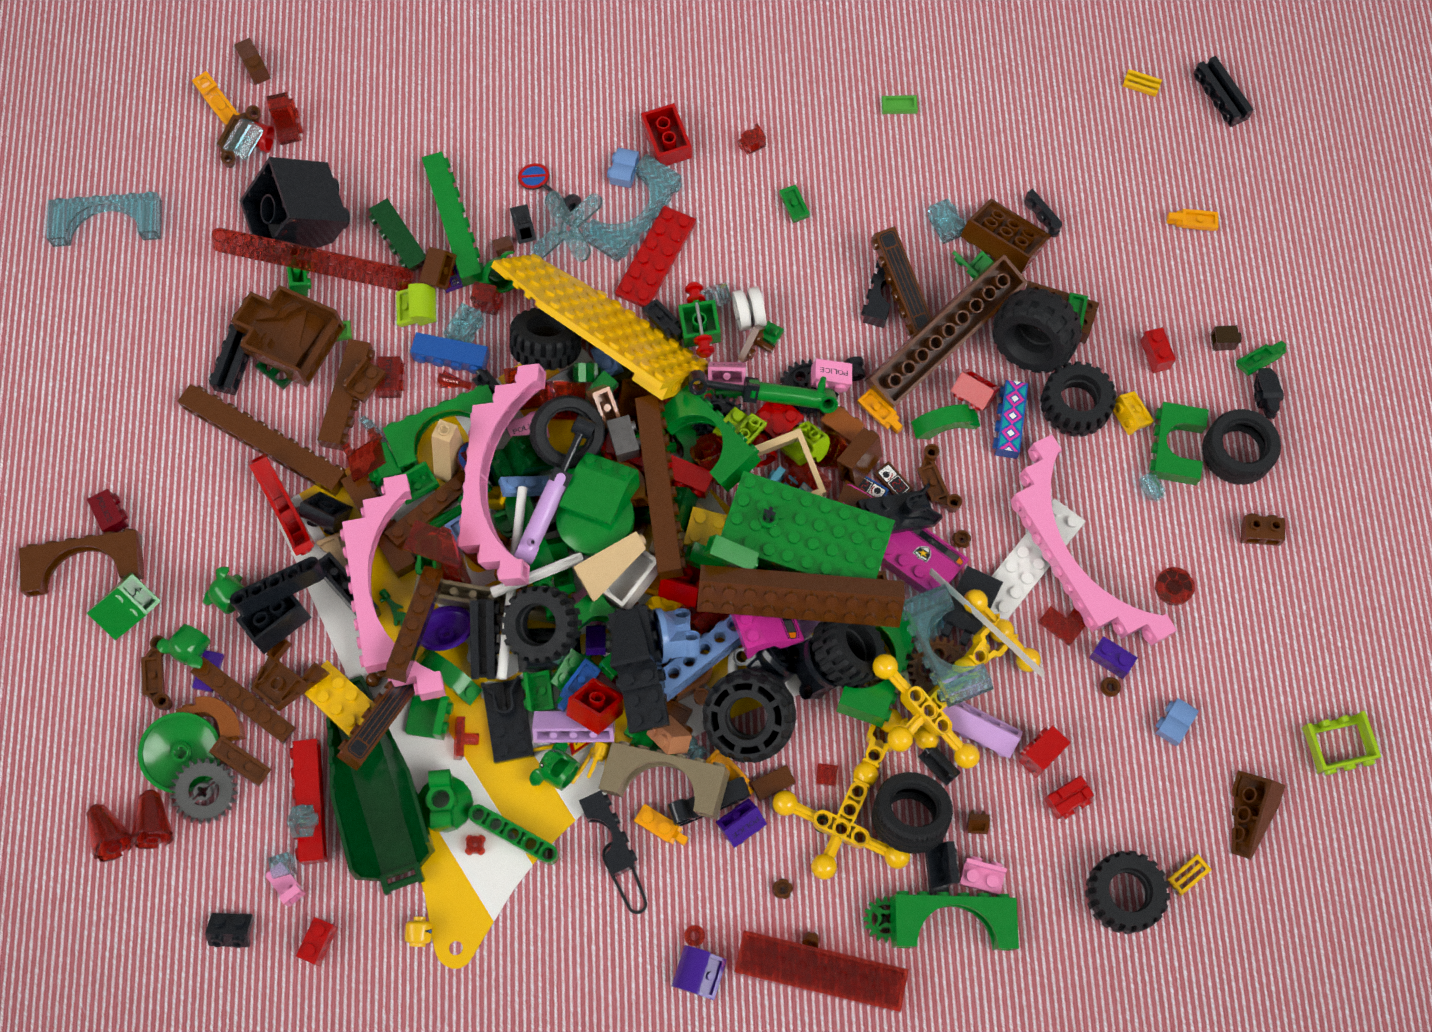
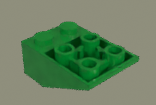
M130 572L95 604L87 614L116 641L145 617L161 600Z

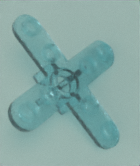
M549 192L545 198V204L556 225L536 242L533 253L544 258L565 240L574 258L579 262L586 261L591 254V249L579 228L583 230L590 225L587 220L601 208L602 197L593 193L570 212L559 192ZM567 225L572 227L570 231L566 230Z

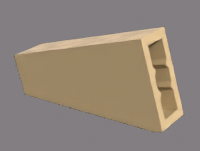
M439 419L431 436L434 477L448 482L457 474L461 466L459 451L464 442L457 425ZM466 451L460 453L463 458L466 455Z
M634 532L573 567L592 602L597 600L646 549L644 545L647 542L642 534L638 535L637 532Z

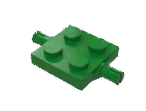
M570 648V653L564 656L549 683L562 692L563 687L585 658L598 667L591 659L592 655H586V652L585 654H580ZM559 696L555 703L559 704L563 698Z

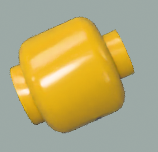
M414 916L413 920L407 921L405 924L404 940L412 947H426V944L432 940L433 924L430 921H426L424 916Z

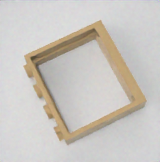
M801 428L755 446L759 450L757 455L761 456L799 441L818 489L810 493L822 497L826 495V490Z

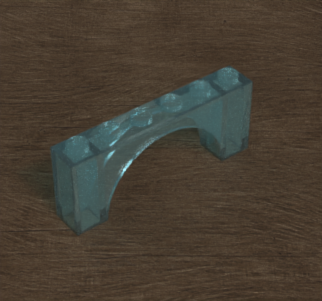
M647 154L636 165V176L646 184L650 192L649 202L643 212L636 218L621 224H606L592 219L582 231L585 242L617 262L627 256L630 247L639 241L643 231L646 232L651 221L658 217L663 206L669 204L672 195L675 192L677 193L682 186L680 174Z
M157 192L128 193L125 195L111 194L110 196L94 195L92 197L49 200L46 238L53 247L71 246L75 231L86 219L98 213L115 211L127 214L136 221L137 232L143 240L161 239L162 200Z
M943 584L904 601L902 618L904 621L908 620L910 624L907 626L911 637L915 636L917 639L914 642L919 653L923 652L924 657H922L924 666L926 669L930 668L932 672L929 674L933 685L937 684L939 690H937L941 702L945 701L949 708L991 691L994 688L984 663L968 667L952 665L939 658L930 647V637L936 623L945 614L955 609L952 597L946 585Z

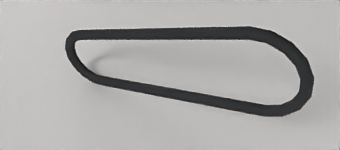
M610 842L602 851L603 861L629 911L633 914H641L647 908V899L635 868L632 871L644 900V907L640 911H634L630 907L616 878H613L604 856L607 848L612 845V842Z

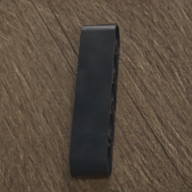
M308 557L236 591L231 595L230 603L240 615L247 616L320 582L325 578L327 571L316 557Z

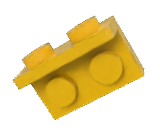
M1135 391L1120 395L1115 399L1116 405L1113 412L1129 436L1138 429L1148 427L1155 422Z

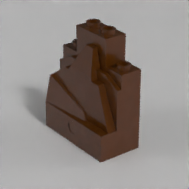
M281 285L272 292L270 299L250 291L248 296L243 299L238 311L233 314L231 320L237 331L246 334L240 344L245 354L284 372L288 379L305 387L309 386L345 329L335 309Z

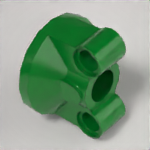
M450 769L429 771L428 783L423 786L418 794L428 828L431 830L448 833L458 830L468 821V812L474 803L472 793L463 781L451 774ZM447 792L450 797L448 804L442 808L435 807L433 805L435 796L438 793Z

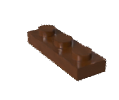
M222 735L208 752L258 787L272 770Z

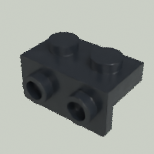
M211 913L205 932L208 945L214 947H250L249 935L254 921L253 914Z

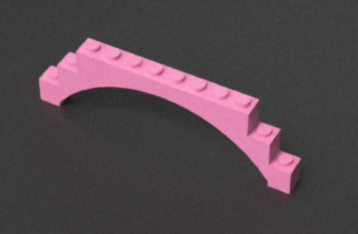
M539 363L518 366L517 374L515 375L516 383L496 385L495 393L492 396L493 403L473 405L472 413L470 414L471 426L468 431L469 445L466 449L465 482L463 483L464 494L461 501L462 514L459 519L460 534L457 538L458 547L465 553H477L478 563L486 570L498 569V580L505 586L529 585L530 566L523 559H516L498 537L489 512L488 477L495 449L506 427L520 408L539 390L545 389L546 371Z
M1053 435L1033 443L1028 453L1030 459L1035 463L1024 468L1019 475L1020 481L1026 489L1016 493L1010 502L1013 510L1019 514L1023 526L1032 535L1033 542L1042 551L1043 558L1052 567L1053 574L1059 578L1063 590L1072 599L1074 608L1082 615L1085 625L1094 632L1112 623L1115 633L1121 639L1141 630L1144 639L1151 646L1171 636L1177 629L1167 614L1162 616L1149 613L1118 600L1097 585L1071 556L1057 528L1051 502L1053 466L1056 457L1062 449Z
M406 474L383 478L384 485L381 486L383 496L363 500L364 507L361 508L362 518L342 522L343 529L340 530L341 539L346 544V547H343L344 558H348V564L345 565L347 576L351 577V582L348 583L349 592L354 597V600L351 601V607L357 616L354 619V626L356 631L359 630L360 636L356 637L358 648L362 649V655L359 656L361 667H365L367 673L386 670V665L395 644L387 635L377 617L372 599L371 573L375 550L384 529L406 500L412 499ZM415 660L406 683L388 678V681H392L394 687L413 683L415 694L419 695L422 701L446 696L441 672H434L420 665Z

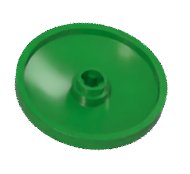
M630 500L611 526L563 509L560 506L556 515L557 529L564 543L573 551L580 552L586 556H593L632 533L635 522L634 508Z
M175 712L162 716L146 729L140 740L138 761L141 771L146 779L158 789L175 793V791L169 788L176 786L171 781L172 779H179L176 771L184 772L182 765L190 768V760L197 764V758H201L204 763L205 759L209 757L212 764L217 758L208 752L220 736L209 721L197 714ZM217 759V760H218L217 766H219L220 763H221V761H220L219 759ZM199 776L195 778L190 784L189 792H192L194 787L200 782H209L212 777Z

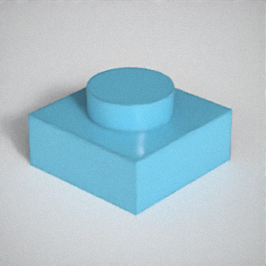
M781 466L776 471L773 469L768 479L781 483L785 477L786 469Z

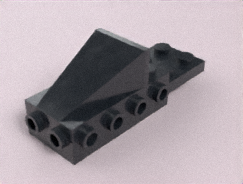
M637 604L632 609L627 610L625 608L616 609L614 613L608 614L609 620L607 621V628L612 636V640H610L612 650L610 667L618 673L616 686L623 693L629 733L634 734L670 726L664 688H666V674L661 663L663 656L658 645L660 638L655 627V612L645 604Z

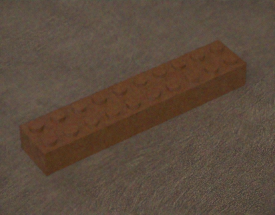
M1005 254L997 257L864 381L892 408L895 407L999 310L1005 299L1021 290L1028 281Z
M701 565L697 611L899 628L905 601L904 581Z

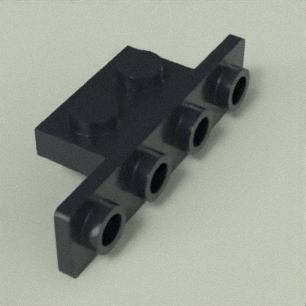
M942 841L934 849L925 852L930 895H937V892H949V886L959 883V870L956 861L957 850L954 841Z

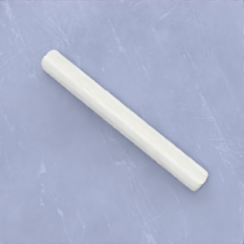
M576 553L529 573V584L583 562L582 553ZM501 583L491 587L490 591L495 598L525 585L505 586Z

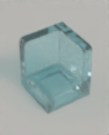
M726 282L709 286L700 292V294L705 296V301L715 300L716 307L732 300Z
M289 852L267 858L273 879L289 874L293 876L298 875L294 856Z

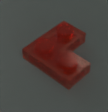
M1050 606L1038 621L1039 624L1068 646L1073 643L1086 626L1082 615L1075 608L1066 618Z

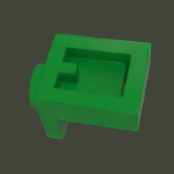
M501 509L493 517L497 528L508 539H511L513 530L506 510Z

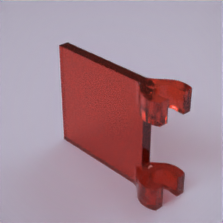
M374 426L367 430L371 440L358 449H352L349 442L342 446L348 459L354 483L386 463L381 443L382 435L376 432Z

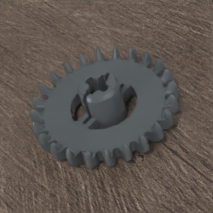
M209 757L205 759L204 763L201 758H197V764L190 760V768L182 765L184 772L176 771L179 779H172L171 781L176 786L169 788L175 791V794L169 798L177 799L172 806H180L176 813L184 811L183 819L190 815V822L193 823L198 818L199 824H202L204 818L210 824L212 817L216 821H219V814L225 817L226 812L224 809L232 810L229 802L235 803L236 799L232 795L238 794V791L233 790L234 787L238 786V783L231 782L236 776L228 775L231 768L224 770L225 763L217 766V759L211 764ZM199 776L213 778L210 782L202 781L197 784L193 789V796L190 797V784L195 778ZM215 782L208 788L206 794L199 795L195 800L193 799L201 791L200 786L204 788ZM217 784L219 785L218 798L212 804L202 806L195 803L198 800L204 801L209 799L214 793V787Z

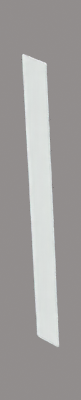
M930 569L929 574L963 606L964 604L969 606L972 614L1043 678L1044 670L935 570Z

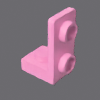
M282 862L265 874L279 893L281 902L288 907L306 894Z

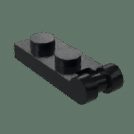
M1031 189L1026 194L1025 205L1036 214L1038 221L1049 229L1048 234L1053 238L1057 237L1062 227V222L1034 189Z

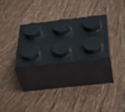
M292 594L250 615H240L236 618V621L259 650L265 654L312 617Z

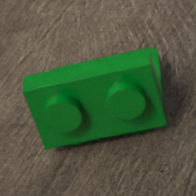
M413 696L405 732L408 735L444 740L445 734H448L449 716L452 715L454 703H452L450 697L443 696L440 699L433 698L422 701L420 696Z

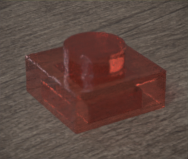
M818 763L816 785L836 787L838 765Z

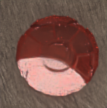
M1170 567L1158 575L1155 581V591L1163 602L1178 606L1185 604L1191 599L1195 591V583L1186 570Z

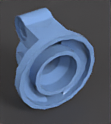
M661 608L653 609L656 615L655 627L660 638L658 645L663 656L661 663H668L670 658L698 656L700 654V634L690 628V611L685 608H678L664 612Z

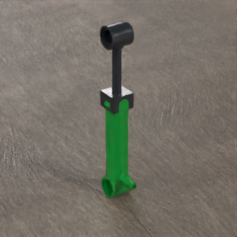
M701 370L691 371L688 375V388L694 395H702L706 392L707 388L741 392L743 402L748 403L765 401L821 409L824 413H832L838 407L835 392L830 388H825L826 377L824 376L820 378L817 389L759 382L758 378L746 376L744 385L711 381L706 378L705 373ZM695 381H701L700 384H694Z

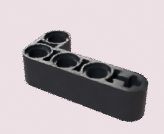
M744 777L727 782L720 810L751 797ZM695 796L689 799H679L667 805L675 826H683L703 818V816H699L693 811Z

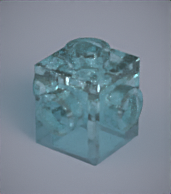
M301 804L292 806L291 813L287 816V825L290 828L292 838L313 836L315 825L319 823L318 813L314 812L313 805Z

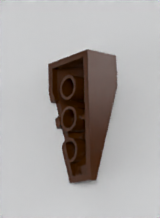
M1238 770L1232 788V796L1234 797V808H1232V815L1234 816L1232 854L1252 859L1280 805L1286 785Z

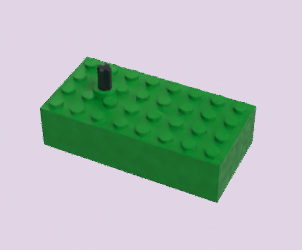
M743 471L721 537L758 552V567L767 570L876 579L895 520Z

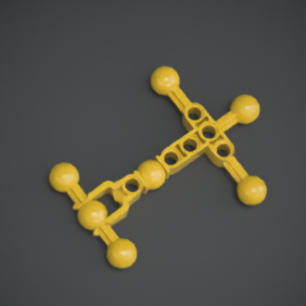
M977 589L969 590L964 598L1039 666L1041 656L1038 651L1029 647L1025 648L1017 639L1019 634H1014L1012 623L1007 619L1000 618V613L994 614L987 606L988 598L985 593ZM964 604L965 610L972 613L971 608ZM984 625L973 636V645L965 656L955 661L952 671L947 673L948 676L943 677L928 694L918 686L912 687L897 671L898 663L893 656L889 654L877 656L873 662L875 675L881 679H889L901 692V702L913 715L904 727L897 726L890 730L887 736V743L890 748L897 752L908 750L913 743V734L923 725L931 735L941 736L955 751L954 760L957 765L965 769L976 766L980 760V753L977 747L969 743H963L952 731L951 720L942 710L963 689L964 685L975 679L977 670L982 668L981 665L986 664L990 659L1001 657L1009 647ZM988 633L994 641L1001 643L995 650H991L990 646L986 644L987 640L985 637ZM975 653L979 656V661L976 660ZM1015 653L1018 668L1024 672H1033L1034 670ZM950 680L953 681L954 688L950 686ZM911 692L915 695L914 701L910 697ZM937 693L941 696V702L937 699ZM924 707L928 709V716L924 713ZM938 722L942 725L941 731L938 728Z
M889 708V710H892L889 722L884 721L880 729L889 733L894 727H904L908 722V717L902 719L900 712ZM871 724L866 735V741L869 744L862 762L854 768L852 785L837 815L826 810L815 811L798 803L797 797L791 791L783 790L776 793L773 797V808L779 815L789 816L795 814L812 822L818 831L831 836L824 853L817 855L811 863V870L818 879L827 880L835 875L837 871L835 857L842 842L857 849L865 847L884 856L886 863L894 869H902L910 861V854L895 850L889 845L870 837L865 828L854 824L867 791L878 780L880 763L887 752L893 751L888 743H884L880 739L876 740L873 736L876 728L873 724ZM923 726L919 727L913 734L915 743L923 750L925 748H935L939 743L940 737L931 735ZM875 752L879 755V759L876 761L871 760L868 754ZM859 788L862 790L863 795L855 797L852 790ZM850 806L854 809L855 813L849 816L845 814L844 808ZM825 816L828 823L826 825L818 824L817 817ZM837 825L845 826L846 833H837L835 827ZM858 833L864 835L865 842H856L854 835Z

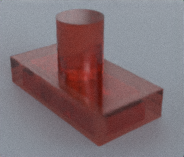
M457 716L454 730L453 760H462L464 757V745H478L479 733H465V717Z

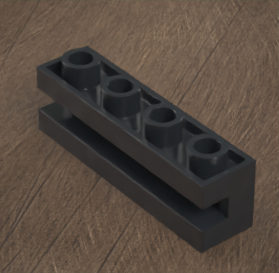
M1216 56L1211 57L1207 64L1204 61L1198 63L1193 73L1194 77L1203 87L1205 94L1213 101L1214 107L1220 111L1223 120L1230 127L1248 120L1254 109Z
M230 324L228 327V335L222 343V351L216 359V367L209 377V384L214 391L236 396L250 356L245 354L240 346L241 340L246 334L237 331L233 324Z
M472 598L470 600L471 679H496L497 654L500 651V642H497V635H500V623H497V615L500 614V603H496V598Z

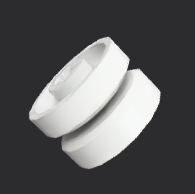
M759 287L748 288L747 298L742 290L733 291V310L739 330H750L751 319L754 326H766L765 307Z

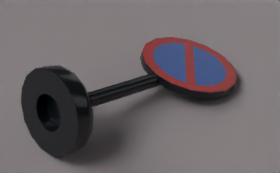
M533 163L521 169L518 181L523 188L536 190L543 187L561 201L560 213L564 217L569 218L576 214L581 206V198L576 194H569L564 198L546 184L550 177L549 170L544 165Z

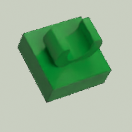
M768 321L766 326H764L763 341L775 347L784 333V329Z

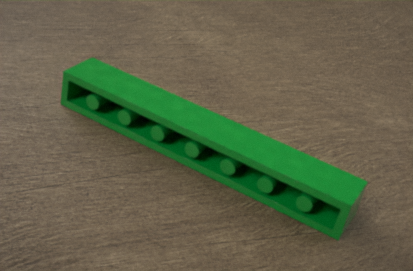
M442 151L421 157L452 253L457 255L455 263L463 287L478 283L483 279L482 272L484 266L477 259L481 258L478 247L474 248L472 244L475 243L473 232L469 233L468 231L470 223L468 217L463 216V213L466 211L463 202L458 201V198L461 196L458 187L453 186V183L456 181L453 172L449 173L448 168H451L448 157L444 158Z

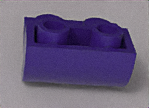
M684 945L672 987L715 1000L727 959L702 949Z

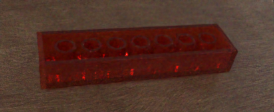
M744 930L734 975L899 1014L902 1008L909 969Z

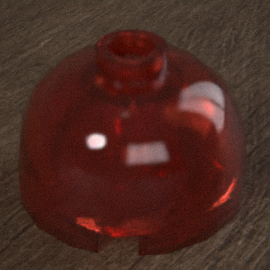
M826 431L825 434L828 435L830 441L828 452L820 462L814 463L823 469L836 470L838 469L837 459L849 444L840 434Z

